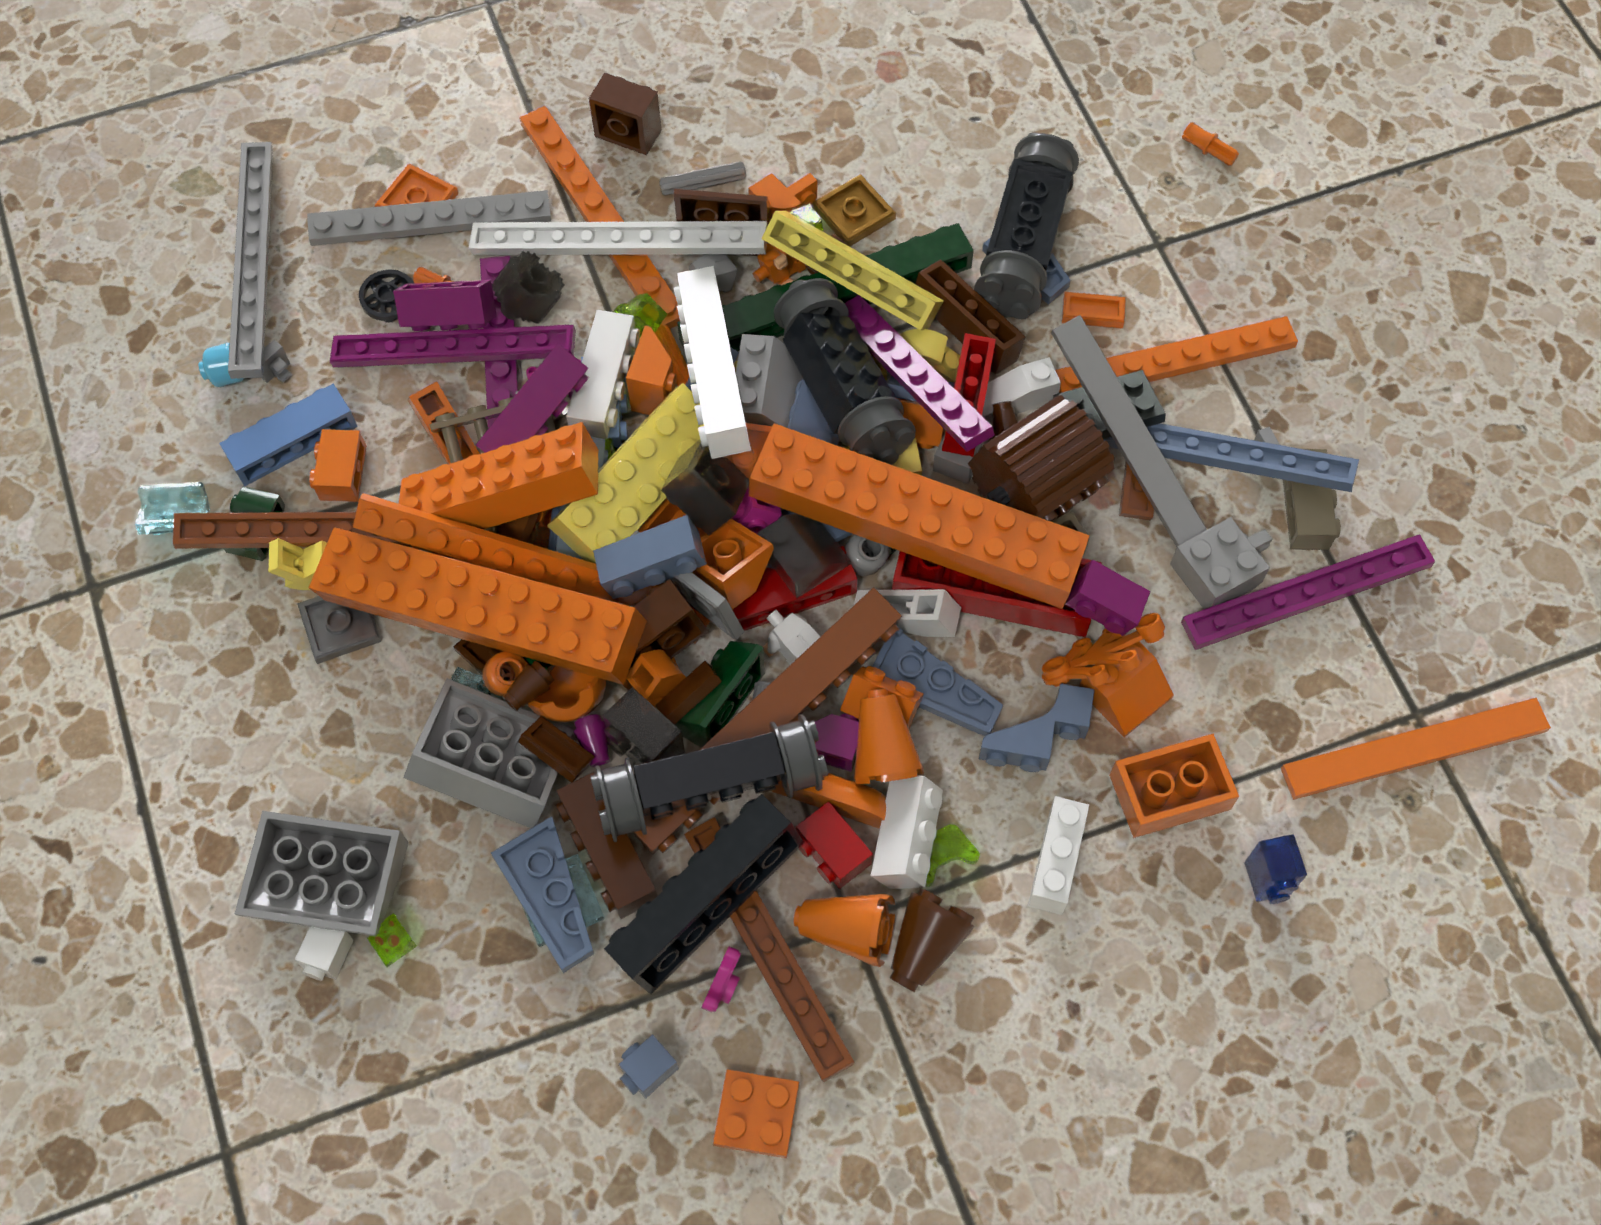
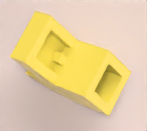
M911 329L900 334L947 382L955 383L960 355L946 346L947 336L928 329Z
M279 538L269 542L268 572L284 578L285 587L296 590H310L309 585L327 542L319 541L304 549Z

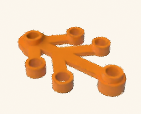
M1150 613L1142 616L1139 624L1135 627L1137 631L1122 636L1112 633L1105 628L1102 631L1103 634L1094 644H1092L1090 638L1077 640L1073 643L1072 649L1065 657H1055L1043 664L1041 668L1043 682L1046 685L1058 687L1060 684L1068 683L1071 679H1088L1091 686H1099L1110 678L1106 667L1102 664H1119L1122 671L1125 672L1138 668L1141 660L1136 650L1117 651L1143 639L1146 643H1154L1162 639L1165 626L1158 613Z

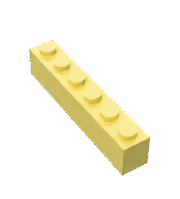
M775 211L761 238L919 330L930 328L943 303L942 299L788 211Z

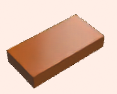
M1064 292L1062 323H1066L1081 315L1086 325L1123 329L1126 297Z

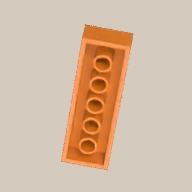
M583 422L563 426L555 431L535 435L514 444L503 445L495 450L472 455L466 459L443 464L435 469L403 478L401 480L399 504L484 530L597 495L598 448ZM412 546L414 549H418V550H419V549H422V548H418V547Z

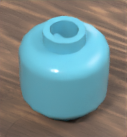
M230 343L205 349L202 361L198 363L202 378L204 380L209 379L216 387L231 385L244 379H230L228 372Z

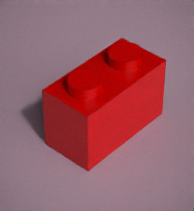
M829 801L796 826L797 832L804 841L799 850L804 856L809 857L811 855L819 864L817 866L818 872L828 884L834 882L841 889L872 865L873 853Z

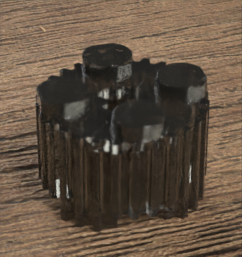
M522 251L518 257L514 256V258H511L492 284L493 291L495 292L494 296L498 297L496 300L501 302V313L510 320L521 318L522 321L527 320L528 323L539 324L561 297V289L565 286L562 282L563 278L560 277L561 274L555 270L550 272L548 267H544L543 263L540 264V258L535 253L531 254L529 251L527 253Z

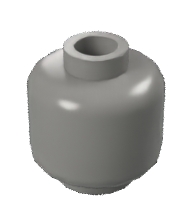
M857 535L851 537L844 547L854 572L858 576L875 574L889 557L888 546Z

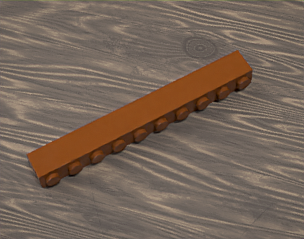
M873 587L700 750L770 733V722H775L777 726L798 721V716L802 715L808 708L815 711L828 698L824 693L833 684L836 688L844 684L852 675L848 670L857 662L861 666L865 664L875 654L876 651L873 647L881 639L886 643L900 630L897 624L902 615ZM719 797V798L711 799V800H709V801H710L713 805H715V804L718 803L721 799H720V797ZM686 806L673 809V815L657 820H652L651 815L644 816L647 834L643 835L641 830L632 833L652 855L658 850L664 853L678 840L675 834L684 825L687 829H690L703 816L700 812L701 809L687 811Z

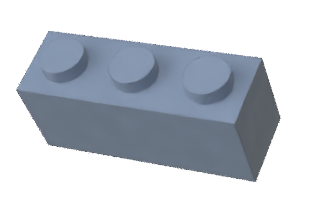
M688 515L593 551L600 585L613 599L627 597L637 590L659 585L666 579L680 574L691 573L696 568L707 564L699 531Z

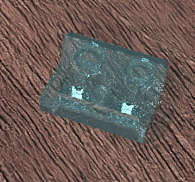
M202 482L139 486L137 492L142 506L135 526L138 535L173 533L174 513H209L210 504L204 484Z

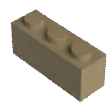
M1304 449L1328 454L1327 449ZM1283 480L1290 549L1329 550L1335 538H1339L1341 531L1340 520L1335 518L1334 511L1337 505L1336 490Z

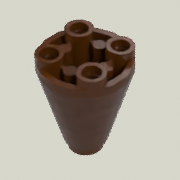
M921 888L917 893L912 891L908 898L891 965L893 972L890 976V979L913 992L916 991L918 985L923 986L971 934L975 927L971 924L974 919L973 916L957 907L950 906L949 910L941 907L940 904L943 899Z

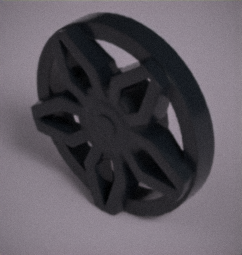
M388 269L373 273L365 279L359 289L361 307L368 316L387 323L393 322V320L398 319L393 290L405 284H414V282L407 274L398 270ZM388 277H393V278H395V279L391 280L390 282H386V281H384V280H381V279H383V278H388ZM371 286L374 294H370L367 298H365V294L368 288ZM391 307V312L386 313V309Z

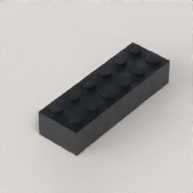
M763 794L757 799L749 800L740 810V815L731 824H726L717 831L714 841L705 850L697 851L690 858L687 868L679 875L669 878L663 885L662 892L653 901L644 903L637 910L636 918L626 927L619 928L612 934L609 944L604 950L633 981L652 994L804 841L793 824Z

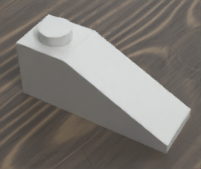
M1050 357L1020 365L990 381L987 386L982 416L988 422L992 421V404L1011 401L1015 414L1042 407L1051 401L1053 395L1059 393L1061 381Z
M945 589L877 590L902 615L897 626L904 633L924 637H955L961 606ZM857 590L854 605L870 590Z

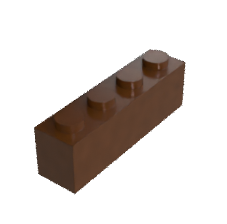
M940 259L918 273L915 285L943 300L935 319L962 344L965 333L996 339L990 369L995 375L1018 361L1026 336Z
M592 772L556 790L560 802L556 803L555 806L564 823L569 820L571 821L575 831L570 833V836L579 852L585 850L588 854L590 861L586 862L585 865L594 882L599 879L601 880L605 891L600 894L609 912L616 909L620 919L636 912L644 903L653 901L657 897V892L627 834L618 836L615 843L613 842L612 834L604 836L599 811L604 810L605 806L603 799L596 801L590 777L595 775V773Z

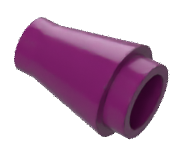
M594 714L576 720L574 722L576 729L573 732L578 742L584 749L595 756L590 766H602L609 763L606 722L601 719V715Z

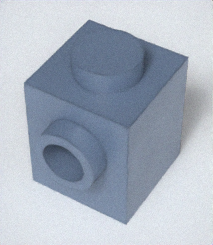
M652 1034L641 1045L636 1042L622 1054L621 1058L623 1061L619 1066L624 1075L619 1079L633 1095L639 1091L646 1099L679 1068L676 1060Z

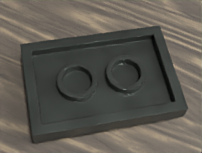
M1143 370L1117 377L1146 427L1165 422L1166 413ZM1083 387L1053 395V399L1062 394L1067 401L1071 402L1073 400L1077 403L1076 407L1080 410L1083 409L1087 413L1086 416L1089 419L1092 418L1096 423L1094 426L1097 430L1100 429L1103 439L1112 437Z

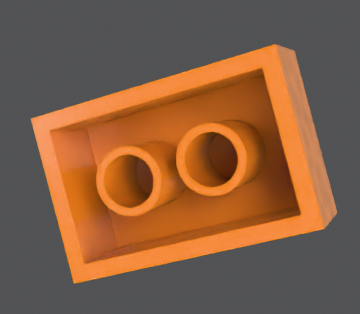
M1213 733L1115 761L1109 775L1133 838L1229 811L1239 798Z

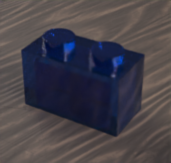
M1294 834L1259 841L1244 862L1257 902L1269 900L1270 904H1277L1289 900L1290 895L1299 888V884L1307 876Z

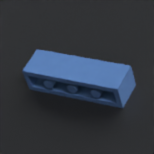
M333 383L326 388L316 390L312 395L297 403L289 404L285 409L270 417L260 419L255 425L230 435L219 444L245 487L313 451L316 441H320L322 429L353 430L358 426L351 410Z

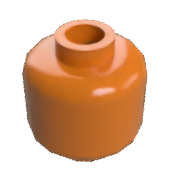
M506 651L495 654L486 662L483 668L482 679L484 685L491 693L497 696H504L527 662L522 656Z

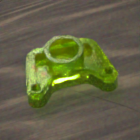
M950 824L936 831L930 858V870L927 874L925 887L933 885L937 869L951 861L961 860L971 865L978 862L979 851L958 826Z

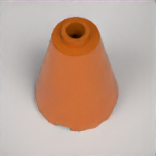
M887 688L867 691V698H863L860 701L854 775L855 784H870V780L875 779L876 781L888 782L924 775L922 763L896 695H888Z
M887 894L806 899L802 906L798 905L796 907L794 926L798 927L799 934L872 966L881 967L885 962L880 959L881 954H889L895 925V914L889 913L888 904L895 905V900L892 895Z

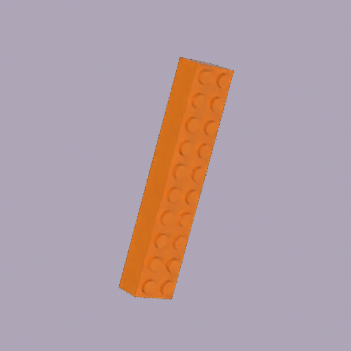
M773 423L749 479V497L1063 609L1070 594L1090 536Z
M336 527L332 530L309 585L310 590L331 603L622 685L625 683L647 620L635 607Z

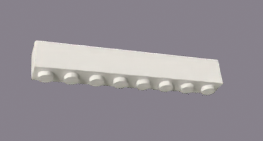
M714 266L677 273L679 286L674 287V292L678 305L679 319L682 324L680 327L686 359L688 363H691L687 364L691 383H697L691 385L694 403H700V405L694 407L698 425L704 424V426L698 427L702 447L709 446L712 459L751 451Z

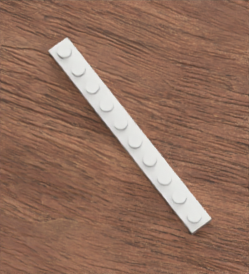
M767 221L473 223L469 250L472 255L766 254L767 242L761 238L768 224Z

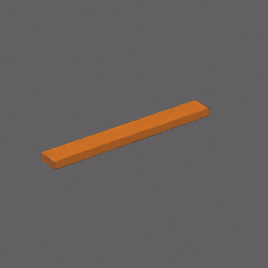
M1536 697L1283 764L1281 771L1291 796L1295 800L1547 732L1551 727Z

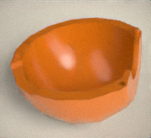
M555 666L550 672L554 679L549 685L550 690L527 705L535 714L550 721L569 722L578 720L594 711L602 701L607 680Z

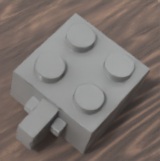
M1230 517L1177 546L1170 565L1203 609L1238 598L1255 589L1263 582L1270 567L1262 558L1261 552L1270 546L1272 538L1265 529L1248 537Z

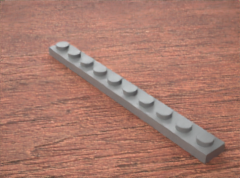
M271 142L241 143L228 365L230 379L263 377L273 147Z

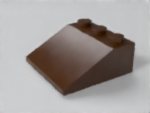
M674 189L676 221H767V224H769L772 218V209L767 196ZM741 254V255H753V256H758L759 254Z

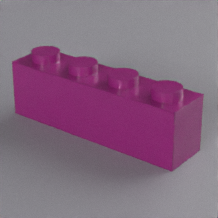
M557 343L476 443V446L483 452L498 449L503 445L514 444L532 436L544 434L548 429L544 423L551 414L557 418L569 402L564 399L572 389L578 392L589 379L584 374L588 367Z

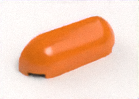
M828 773V776H824L822 790L817 791L815 787H810L793 792L792 799L818 808L829 801L841 816L880 829L881 821L885 820L886 796L882 792L863 784H855V781ZM778 782V785L775 786L776 789L771 791L787 797L782 782Z

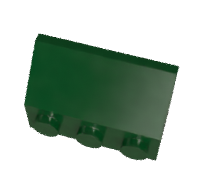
M730 641L724 650L720 648L711 660V666L722 681L674 725L676 733L702 748L734 718L754 690L755 682L760 681L765 674L764 649L759 644Z

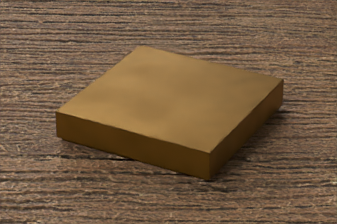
M861 174L813 202V209L849 247L896 219V212Z

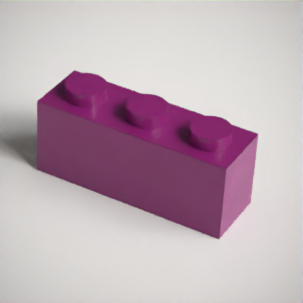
M491 280L405 284L393 290L399 327H411L412 331L428 330L430 326H440V330H451L458 328V325H468L469 329H479L486 327L487 322L497 317Z

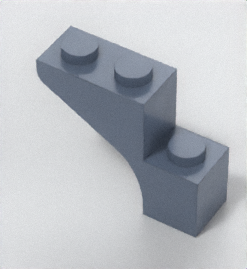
M1060 684L1056 702L1047 714L1040 718L987 734L982 741L979 759L986 760V763L992 766L1002 767L1009 764L1020 766V769L1027 772L1046 771L1051 756L1053 734H1058L1066 740L1085 739L1090 726L1094 689Z

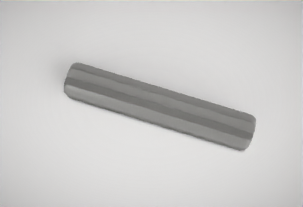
M739 161L662 177L659 181L660 189L663 195L674 194V189L693 190L746 178V169L744 163Z

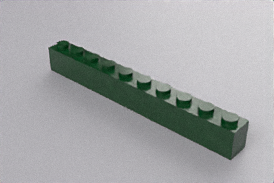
M959 223L951 226L940 227L936 231L923 236H914L908 241L894 246H886L880 251L866 255V257L916 284L918 273L940 259L956 274L971 269L974 250ZM820 272L804 275L797 279L806 281L822 278L831 281L837 289V299L844 303L858 296L855 292ZM795 281L784 285H775L767 291L755 295H747L741 300L722 305L730 347L739 352L742 334L774 336L776 338L784 335V328L780 327L774 319V308L780 297L789 290L790 285ZM863 298L869 305L873 304L872 302ZM679 321L677 322L678 335L680 343L684 349V341L680 325L682 324Z

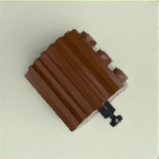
M1060 394L984 444L967 464L972 470V480L974 484H977L978 492L984 498L1042 519L1053 521L1055 518H1059L1070 511L1081 500L1084 501L1092 496L1099 488L1109 482L1106 476L1115 469L1113 463L1115 457L1113 453L1110 454L1108 449L1110 446L1107 440L1104 441L1102 438L1103 434L1100 429L1097 430L1094 426L1096 423L1092 418L1089 419L1083 409L1080 410L1076 407L1077 403L1073 400L1071 402L1067 401Z

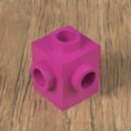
M749 483L739 497L733 500L729 510V515L733 520L763 538L776 526L778 519L782 515L780 507L749 497Z

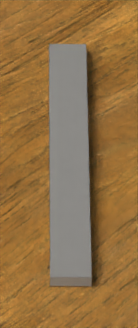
M1081 315L1053 329L1051 332L1052 336L1176 547L1206 531V527Z

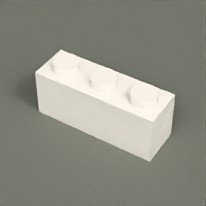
M917 776L889 781L885 801L886 816L885 820L881 821L871 877L889 889L925 888L927 874L930 870L933 841L936 837V825L939 809L942 805L943 790L927 777Z
M1058 796L1054 797L1028 902L1029 907L1059 915L1063 914L1069 899L1089 804Z

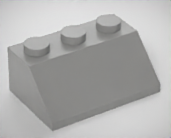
M742 334L736 377L745 422L773 426V423L788 428L790 420L788 417L791 406L795 401L796 386L803 377L784 342L774 336Z

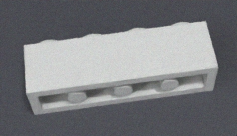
M603 310L596 311L582 363L588 367L584 374L589 379L578 392L573 391L566 415L568 426L583 422L592 437L607 439L610 427L615 428L618 418L617 401H622L624 398L625 382H623L625 374L628 373L633 359L632 355H630L632 347L637 348L640 337V330L635 328L633 315Z

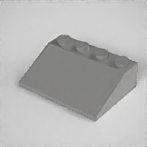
M446 678L414 748L403 778L526 827L533 828L542 814L558 772L518 743L521 734L540 717L539 715L522 708L516 712L503 700ZM547 720L571 738L574 729L555 721Z
M262 811L235 915L377 936L400 879L409 842L399 830Z

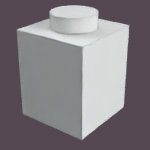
M309 927L295 961L304 969L302 973L308 977L323 981L324 976L336 980L354 940L347 932Z

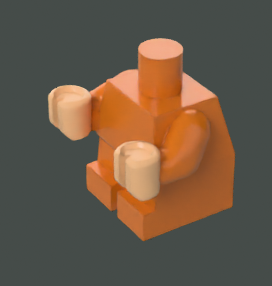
M767 243L766 254H759L757 257L760 268L753 272V276L759 283L768 278L774 284L784 285L793 281L789 278L792 274L796 272L801 273L806 269V266L801 261Z

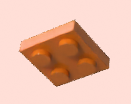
M727 1069L713 1145L787 1159L799 1081Z

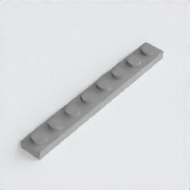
M544 190L308 213L307 222L311 246L467 231L472 230L473 223L551 222L548 191Z

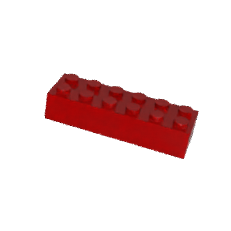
M899 552L892 590L945 589L961 606L960 612L1086 638L1091 618L1079 615L1075 609L1066 604L1063 609L908 553ZM1082 558L1078 571L1091 560Z

